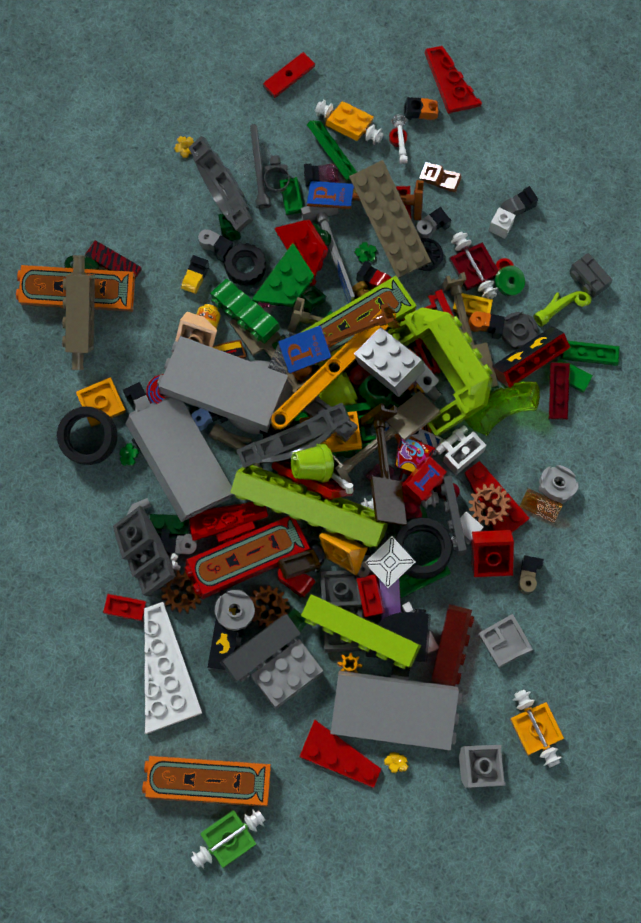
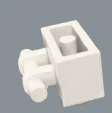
M464 425L460 429H455L452 435L446 440L443 439L435 449L439 455L444 451L447 452L443 462L455 475L480 456L486 448V444L474 431L467 437L464 435L468 432L467 427ZM457 440L460 441L454 448L451 446Z

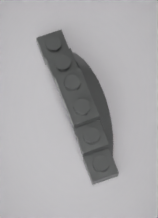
M201 136L188 148L217 206L227 220L231 221L235 230L240 232L253 221L247 211L249 207L243 199L245 196L230 170L224 166L218 154L213 152L206 138Z
M340 403L298 425L260 441L253 442L236 451L244 468L256 463L284 461L291 459L293 452L317 446L316 444H322L338 426L351 420L344 404Z

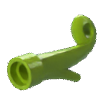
M576 291L558 300L559 292H556L546 308L535 313L533 318L540 327H543L553 316L573 301L581 307L588 306L591 303L590 295L583 291Z

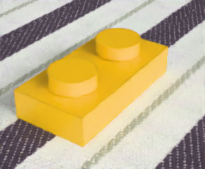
M461 294L466 315H472L476 311L491 312L493 299ZM454 301V306H453L452 312L458 313V312H457L456 305H455V301Z

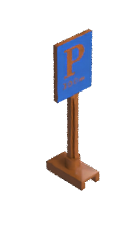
M416 180L414 195H400L404 204L413 206L414 220L418 221L422 218L423 180ZM310 181L307 206L351 209L352 201H360L357 193L353 192V184Z
M388 303L380 306L382 314L377 315L376 318L327 337L324 335L322 326L319 325L278 341L289 374L330 359L332 355L329 345L376 326L381 327L388 324L393 330L401 327L400 323L394 319L395 309Z

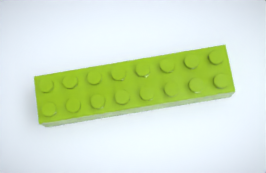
M254 465L247 468L241 467L236 472L230 491L238 499H248L257 506L270 507L276 513L283 512L289 514V517L292 519L308 521L309 525L324 527L330 533L338 532L349 540L356 539L362 541L368 547H377L384 538L388 523L375 522L374 509L341 497L333 498V500L324 499L322 494L309 491L307 486L303 484H296L292 479Z

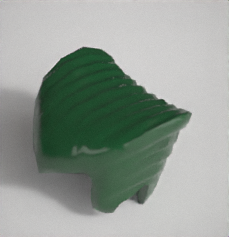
M372 375L368 376L356 389V393L364 398L373 409L380 403H383L385 409H387L391 403L393 392Z

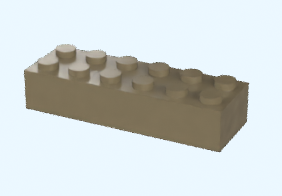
M381 160L349 176L397 278L399 279L430 264L431 260L384 161Z

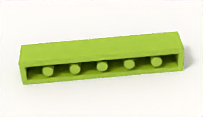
M312 594L301 614L302 617L306 618L304 622L312 626L319 624L323 626V631L331 635L336 632L341 635L340 639L350 644L353 640L359 643L358 648L367 652L370 649L377 652V657L386 661L388 658L395 660L394 665L403 669L406 666L412 667L421 645Z

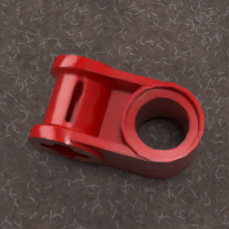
M280 568L278 570V580L302 598L307 596L315 583V580L305 573L285 580Z

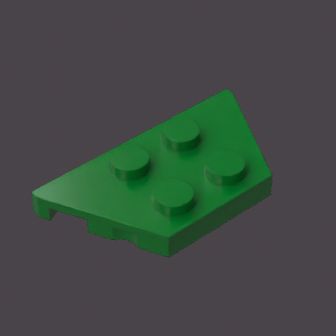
M293 243L252 298V301L257 304L265 302L270 303V305L294 307L297 297L300 298L310 285L314 275Z

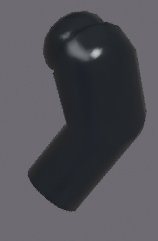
M318 543L312 544L310 549L315 551L322 567L326 559L323 547ZM321 567L313 571L319 573Z

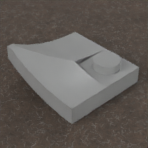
M513 614L479 633L481 640L498 668L533 651Z

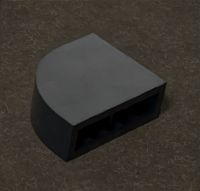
M414 609V612L395 613L387 616L377 624L421 645L414 661L427 662L431 614H427L426 610ZM371 649L369 652L366 651V657L379 658L376 656V651Z

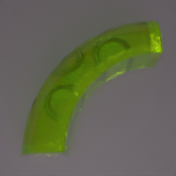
M530 381L514 383V386L503 389L501 387L494 390L489 395L487 406L465 419V422L473 430L488 436L491 430L506 417L522 411H537L540 399L538 383Z

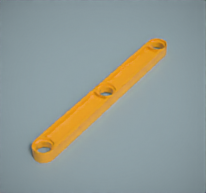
M380 310L373 318H376L377 315L382 314V310ZM388 324L381 326L385 331L390 327ZM380 326L355 334L273 413L271 418L273 427L283 429L292 422L356 360L354 353ZM331 363L338 364L339 371L331 372L329 365ZM277 415H282L286 421L284 424L279 425L275 422L274 418Z

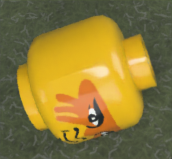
M204 304V306L199 307L196 315L205 317L217 329L221 318L218 308L210 304Z

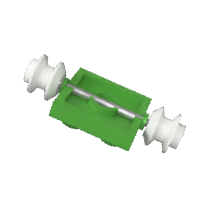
M252 809L253 814L251 816L245 814V822L242 823L233 810L201 832L200 835L209 848L206 849L200 846V852L195 853L192 851L194 856L191 859L197 868L201 866L204 869L205 862L212 863L211 855L213 854L222 868H224L257 845L248 830L250 828L252 831L257 832L256 827L259 824L264 827L262 822L265 819L260 811L255 812Z

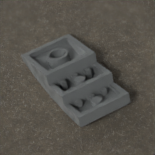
M141 506L113 525L122 559L128 560L132 577L138 578L143 595H151L176 577L163 543Z
M347 570L320 572L322 599L363 618L362 603L357 584V578H360L358 574L354 575ZM324 631L325 653L362 651V649L358 648L359 643L352 640L350 644L340 639V634L334 632L331 635Z

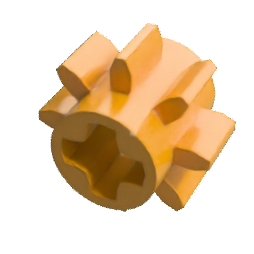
M350 652L348 657L342 654L343 662L337 663L338 666H342L340 671L358 673L356 669L362 668L361 664H357L360 657H352V652ZM347 661L349 663H354L353 669H351L350 667L346 668Z

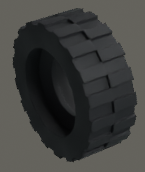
M240 243L237 246H233L225 257V270L228 278L240 286L254 285L257 281L259 282L261 277L264 276V271H266L265 256L261 249L249 243ZM250 257L255 264L253 270L248 273L240 272L236 267L239 258Z

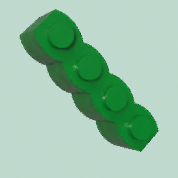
M225 279L210 293L212 304L218 309L222 308L225 310L224 313L229 319L238 321L237 324L242 330L251 332L250 335L255 341H261L265 344L280 329L279 322L273 316L265 312L261 306L252 301L228 279Z

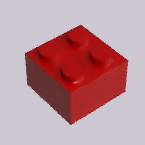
M511 530L472 532L471 566L474 577L513 576L514 540Z

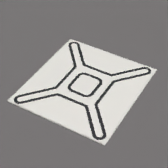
M391 536L365 563L385 586L389 588L415 561Z

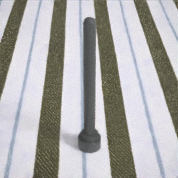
M252 124L250 131L258 195L255 201L256 208L264 209L269 208L271 203L270 198L265 193L258 128L256 124Z

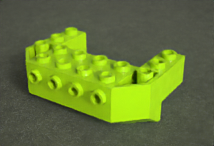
M422 307L404 316L405 320L400 323L401 327L394 330L390 329L387 332L405 347L416 339L421 338L456 392L453 394L456 400L440 410L441 413L428 423L434 435L441 436L487 406L493 382L491 377L493 372L488 364L484 365L480 360L483 356L477 348L473 349L470 344L472 339L467 332L463 333L461 330L462 323L457 316L453 317L447 312Z

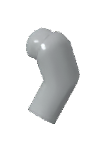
M148 498L133 503L127 515L139 506L143 509L151 507Z

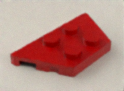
M303 220L276 227L275 231L286 249L288 250L293 243L314 275V279L309 286H314L317 282L315 277L317 272L321 271L328 248L310 220Z

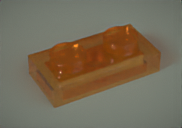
M528 488L519 506L554 523L563 504Z

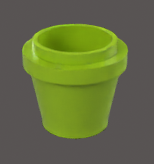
M346 372L341 373L319 394L320 399L331 407L343 403L344 406L357 404L355 400H358Z
M323 443L316 444L317 446L293 452L291 456V470L294 478L317 480L319 483L328 482L334 470L333 455L330 448Z

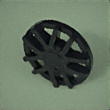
M421 238L423 246L424 242H430L429 247L424 248L434 265L430 266L428 264L426 265L427 267H422L418 270L432 271L442 262L443 250L437 241L430 238ZM432 243H433L437 248H432V249H431ZM439 251L440 254H433V252Z

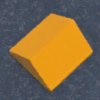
M338 532L321 533L319 538L326 558L357 575L367 547L354 540L345 538L343 534Z

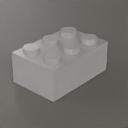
M381 327L354 353L358 364L398 397L425 371L422 359Z
M299 639L262 668L254 672L251 677L276 710L322 676L323 670Z

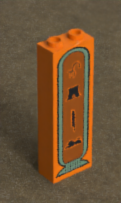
M21 265V270H18L17 280L20 281V286L16 290V300L21 305L63 307V298H66V290H63V279H66V275L73 272V268ZM85 269L86 274H95L94 309L133 312L134 272Z
M149 756V761H145L144 773H147V781H143L142 793L145 794L147 799L268 807L271 764Z

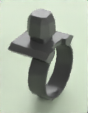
M273 155L270 158V165L264 167V183L269 191L279 193L287 189L290 177L288 166L281 164L278 155ZM273 172H281L287 174L288 183L281 189H272L266 184V176Z

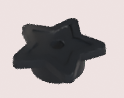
M307 523L306 528L301 529L308 544L314 541L321 542L319 535L323 527H315Z

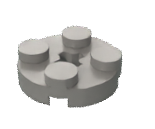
M556 465V467L552 468L547 467L539 479V491L549 499L560 504L573 498L578 490L575 474L570 469L561 465ZM560 481L561 486L556 485L555 482Z
M230 590L216 601L215 615L218 623L228 630L245 629L254 618L255 608L253 601L243 591ZM234 605H237L240 613H236V615H232V612L229 611Z

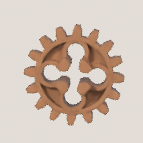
M483 484L482 490L477 487L478 493L471 494L474 500L468 502L473 505V507L469 508V511L475 512L472 517L474 519L479 517L478 522L481 524L485 521L486 526H489L490 522L496 526L497 520L504 522L503 515L509 516L506 509H511V506L507 505L511 499L505 498L508 493L506 491L501 492V486L495 489L494 484H491L490 488ZM494 493L498 494V498L492 501V495ZM484 497L487 502H492L496 507H501V511L496 513L493 508H488L483 502L479 503V498ZM488 510V515L482 516V512Z

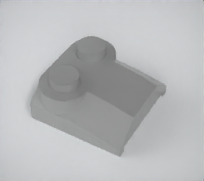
M501 745L461 747L459 763L461 781L465 788L506 785L504 782Z

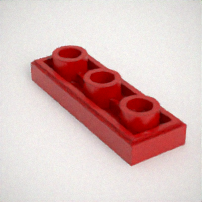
M302 52L263 83V87L276 98L315 67V63Z

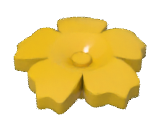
M179 136L174 150L175 152H180V156L183 158H188L189 154H192L188 147L194 143L193 138L189 136L186 139V137Z
M391 752L384 759V765H389L391 773L396 774L398 769L400 772H406L408 769V761L405 755Z

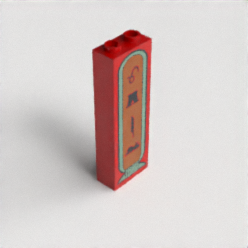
M288 516L187 559L184 569L188 578L192 577L194 581L192 586L196 595L200 594L201 599H205L221 590L228 589L278 567L277 562L280 559L310 550V547L297 521Z

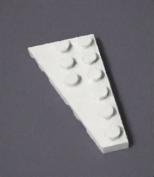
M163 602L144 608L145 734L202 714Z

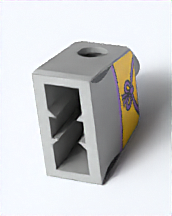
M423 362L425 371L413 382L415 385L414 392L418 393L420 391L424 396L427 394L435 402L442 395L435 387L439 380Z

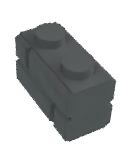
M589 253L573 263L570 268L572 279L576 282L579 281L583 291L593 298L607 289L613 281Z

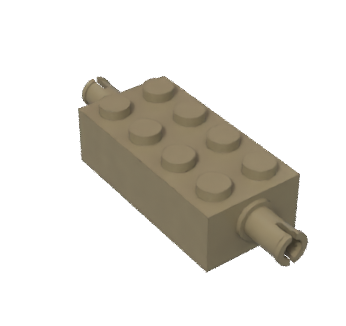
M73 255V272L66 275V279H63V290H66V298H63V309H66V317H63L62 325L63 328H66V336L62 338V346L65 347V352L72 353V370H84L83 355L94 350L95 274L85 273V255Z

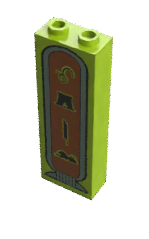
M394 276L301 332L321 325L325 337L371 320L381 310L380 306L386 303L395 309V320L399 322L405 318L404 316L414 312L417 305L397 276ZM353 336L330 344L331 355H335ZM329 359L317 363L318 366L321 368Z

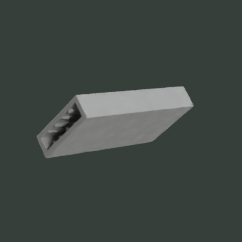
M180 336L178 342L175 341L172 346L171 352L173 354L171 358H167L164 368L166 370L164 375L159 376L157 382L159 393L267 432L271 424L272 415L278 407L288 382V375Z
M168 396L158 404L151 403L144 410H135L129 414L126 425L181 522L231 499L234 495L230 493L232 486L183 401Z
M339 671L330 734L451 750V744L455 745L456 733L453 730L454 725H458L459 713H456L457 705H461L462 693H459L458 687Z

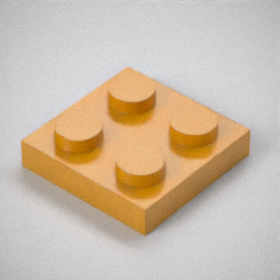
M111 377L76 392L82 407L99 409L109 415L111 419L126 413ZM87 417L91 427L101 423L95 418Z

